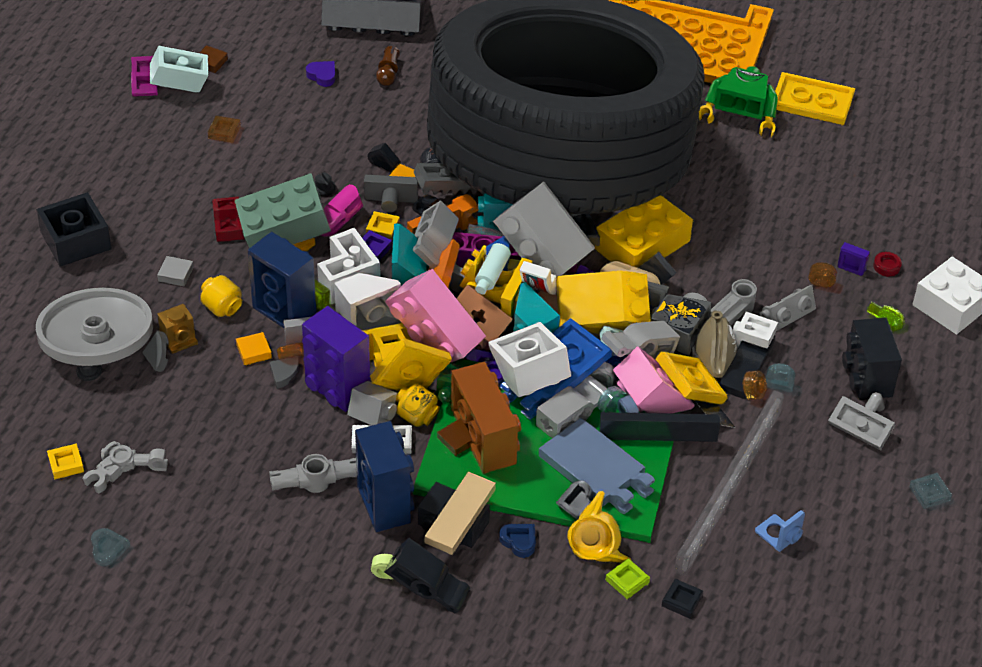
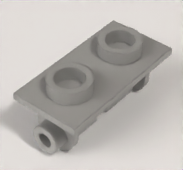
M812 285L804 289H796L792 294L781 299L780 302L763 307L760 316L778 322V331L816 309Z

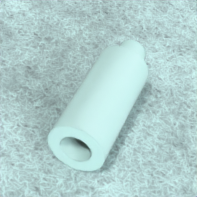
M500 243L492 245L475 278L477 284L475 290L477 293L485 294L487 290L494 288L511 255L507 246Z

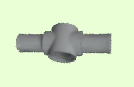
M320 454L308 455L303 459L302 464L296 465V468L269 471L272 491L299 486L300 489L305 488L313 493L322 492L328 488L329 484L336 483V480L357 477L356 458L333 461L332 459L327 460L325 456Z

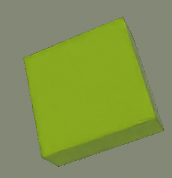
M629 558L606 574L605 579L626 599H629L650 583V577Z

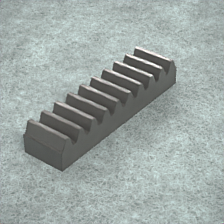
M417 163L414 169L415 178L424 195H427L430 190H432L434 195H437L440 190L443 195H446L449 190L452 191L453 195H456L459 190H461L462 194H466L469 189L472 194L478 191L460 180L442 163Z

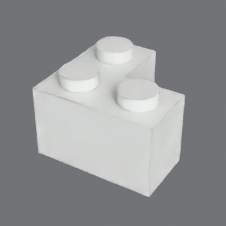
M355 228L331 236V259L317 264L318 287L330 304L335 303V282L358 273L380 277V261Z

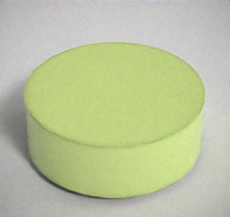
M379 554L374 556L371 572L378 578L393 579L384 573L393 555Z

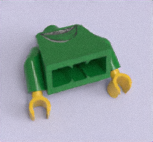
M750 66L747 69L735 67L731 69L728 75L725 74L712 82L705 99L707 103L700 107L699 120L702 119L704 114L708 113V124L714 121L712 108L715 105V109L761 120L765 117V121L760 125L759 134L762 136L763 129L769 128L772 131V137L775 132V124L772 120L776 117L778 96L772 85L767 84L768 76L760 73L757 67Z

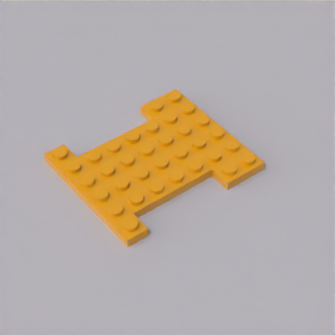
M609 0L643 11L674 28L697 52L703 64L704 82L712 83L715 79L725 74L728 75L732 68L747 69L750 66L755 67L774 9L750 4L746 17L741 18L661 0Z

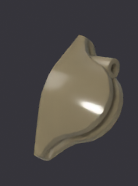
M720 311L712 312L711 317L705 322L695 341V351L712 377H723L737 353L735 334L728 320L723 317Z

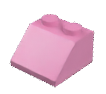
M638 346L613 369L619 378L618 386L627 395L632 397L640 413L646 411L647 413L672 414L691 410L695 406L691 399L684 398L659 363Z

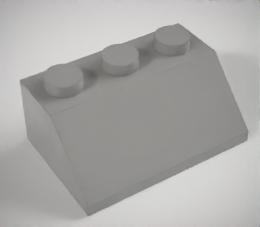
M542 182L493 221L521 258L532 260L533 264L551 269V274L556 275V278L567 272L595 248L545 182Z

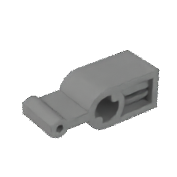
M441 200L423 211L415 232L418 241L413 251L431 269H434L440 263L441 253L450 244L459 220Z
M665 321L631 324L623 332L619 333L607 331L603 333L601 340L619 357L630 354L638 346L656 359L660 352L674 354L680 336Z
M588 376L575 388L571 386L566 387L537 408L536 426L548 436L554 438L578 419L582 418L586 421L594 408L602 402L609 400L611 391L592 376Z

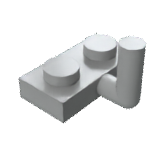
M877 392L870 396L865 407L842 396L828 420L829 424L879 450H882L895 427V422L875 413V411L881 412L885 408L883 398Z

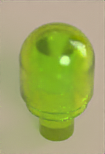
M871 302L867 309V312L876 316V318L887 317L891 331H898L905 324L903 313L890 305L885 304L881 307Z

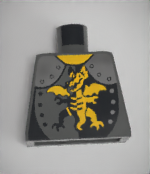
M666 295L658 307L649 305L650 322L665 321L680 336L675 350L689 356L701 328L711 317V302L676 295Z

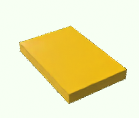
M782 72L775 90L778 96L777 110L844 125L855 88Z

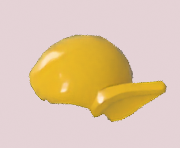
M599 491L581 513L579 519L570 526L567 533L568 541L573 553L581 559L622 563L629 557L617 550L622 539L620 528L612 515L602 511L605 493Z

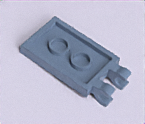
M582 418L539 448V457L572 483L576 481L587 482L593 490V499L599 491H603L605 496L602 507L610 502L620 513L626 514L633 508L629 501L634 498V495L627 490L629 486L635 489L643 498L648 497L654 492L650 485L655 482V479L649 473H645V466Z

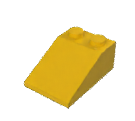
M609 271L563 275L556 278L558 314L560 315L559 327L571 318L588 332L600 334L599 331L604 325L625 330L626 327L634 323L650 322L647 274Z

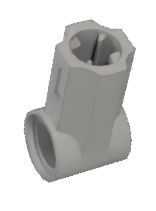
M745 279L735 281L731 292L711 309V314L713 311L722 312L723 317L732 325L742 315H745L746 312L751 313L754 309L756 285L752 281Z

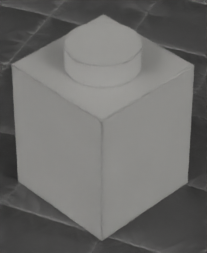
M366 381L352 388L347 415L370 425L390 421L397 411V405L395 404L397 393Z

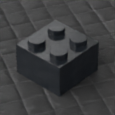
M88 192L36 209L40 232L59 267L111 250L108 225Z
M887 317L853 320L851 332H848L846 336L847 349L842 354L843 367L849 369L850 372L849 382L851 389L856 390L859 400H867L875 392L880 393L882 398L893 397L902 358Z

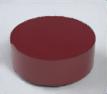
M892 252L877 254L873 263L874 270L878 274L888 277L897 275L902 265L900 257Z

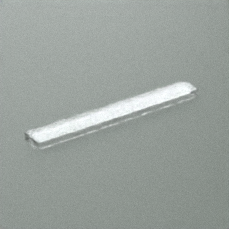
M773 391L676 557L675 573L687 576L780 416L784 400L783 393Z

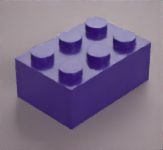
M326 306L302 324L305 383L312 391H318L325 396L330 405L338 406L347 412L352 388L370 381L369 335L332 308Z

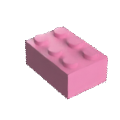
M433 269L406 281L385 301L390 307L391 314L403 323L407 328L408 335L414 341L449 352L452 358L451 362L464 358L486 337Z

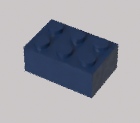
M271 231L248 249L252 306L255 310L284 328V320L312 317L316 314L314 260L309 253L300 250L287 239L281 238Z
M391 421L356 429L357 488L375 532L409 524L410 511H414V503L410 492H414V484L410 473L414 472V465L410 454L405 455L403 451L404 441L400 431L395 432Z

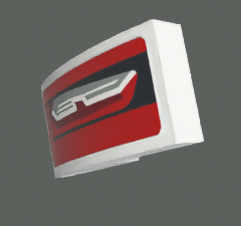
M526 261L523 262L520 268L522 282H526L532 289L555 295L557 292L556 275L551 274V269Z

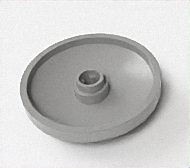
M90 288L66 294L45 307L36 321V334L40 348L57 361L81 366L102 365L128 357L146 344L153 331L152 313L148 304L131 292L114 288Z

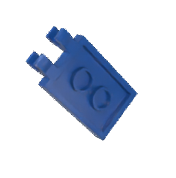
M571 318L552 333L567 347L571 377L561 380L555 385H549L536 390L534 393L524 397L520 402L524 407L521 412L528 419H532L537 415V408L566 387L571 386L575 388L612 357V350ZM505 381L500 385V388L505 391L503 393H506L509 403L518 397L506 385Z

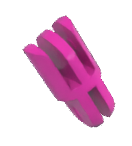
M349 184L344 187L324 207L331 232L321 236L328 237L337 233L363 207L358 190L354 185Z

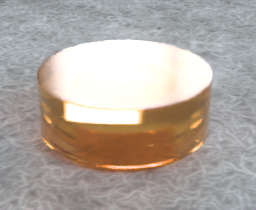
M815 263L810 267L808 279L815 286L831 287L836 282L837 270L828 263Z
M303 343L279 347L277 349L278 359L303 356Z
M759 370L746 372L743 379L745 396L749 400L762 399L767 389L764 374Z

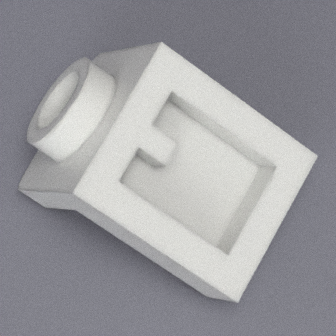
M746 312L741 322L736 321L733 327L737 349L742 340L768 348L777 331L778 322Z

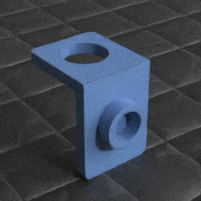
M800 510L786 522L774 514L757 526L755 532L780 552L789 544L796 543L802 536L805 513ZM770 525L781 527L778 538L771 537L767 533L766 529Z

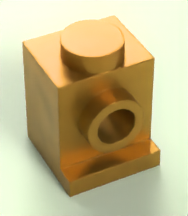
M184 304L157 313L160 332H165L169 341L167 347L172 354L198 344L195 338L193 317Z

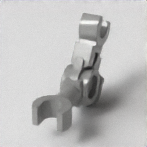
M113 441L105 448H102L101 459L103 461L97 465V469L90 470L84 474V484L88 486L91 482L98 481L94 484V488L99 494L106 489L107 482L111 481L113 483L123 472L134 469L135 465L149 466L150 469L155 471H166L168 459H164L166 451L164 449H153L150 454H136V450H131L128 446L120 445L119 442Z

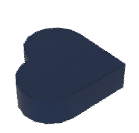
M508 524L503 526L499 534L500 543L507 548H511L512 552L518 557L526 558L531 556L535 551V524Z

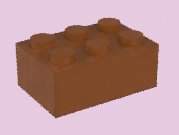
M486 362L452 370L451 411L456 421L461 418L468 425L473 441L470 443V449L482 473L515 465L517 451H520L518 432L521 431V424L516 414L513 415L510 410V403L506 393H501L495 372H490Z

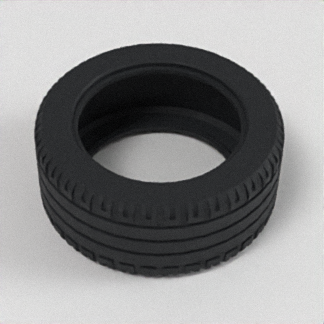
M486 0L457 14L441 28L437 35L431 66L427 113L428 140L436 157L449 171L479 192L498 200L515 204L542 182H545L569 214L606 213L628 209L644 204L664 194L674 187L685 175L692 157L704 87L703 64L694 48L674 28L643 11L609 0Z

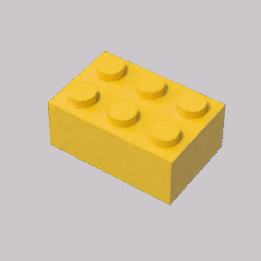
M660 195L644 204L625 209L597 226L600 246H595V250L611 262L619 261L638 268L657 252H660L665 258L690 242L693 219Z

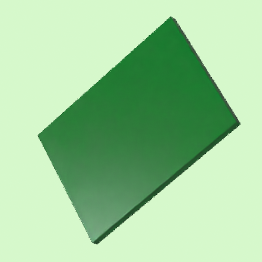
M464 359L456 360V364H460L461 368L480 363ZM606 387L611 391V397L608 401L602 402L594 408L586 422L599 431L601 412L619 413L618 400L628 396L623 390ZM528 395L517 397L510 403L512 414L518 416L521 424V431L518 432L520 451H517L516 464L484 474L470 448L455 456L437 438L438 431L456 421L451 411V401L441 404L414 483L413 495L425 497L435 482L456 490L466 474L471 472L496 483V489L487 502L492 511L565 526H571L576 521L556 504L573 483L539 457V448L552 438L536 426V416L528 419L522 414L521 411L524 407L520 402ZM611 440L645 466V473H649L655 479V482L650 485L654 492L648 497L643 498L635 489L629 486L627 490L634 495V498L629 501L633 505L631 510L626 514H622L615 506L608 502L602 507V511L613 516L619 525L621 537L650 543L674 441Z

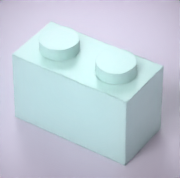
M158 46L150 62V84L200 92L208 77V55Z

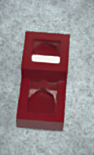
M239 196L212 199L217 242L244 239L235 200Z

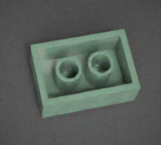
M311 173L235 200L244 237L249 248L271 231L281 238L287 239L292 245L331 232L319 191Z

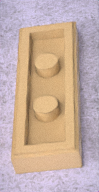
M468 472L425 535V543L453 555L494 493L496 483Z

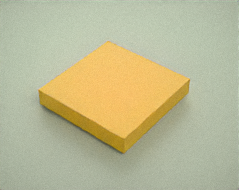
M402 338L370 375L373 384L400 391L404 386L409 388L416 383L427 389L440 372L452 361L449 352Z
M660 352L657 356L656 361L684 398L715 404H723L727 400V394L699 358L668 352Z

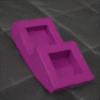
M153 56L131 57L132 96L158 95V85L150 84V62Z

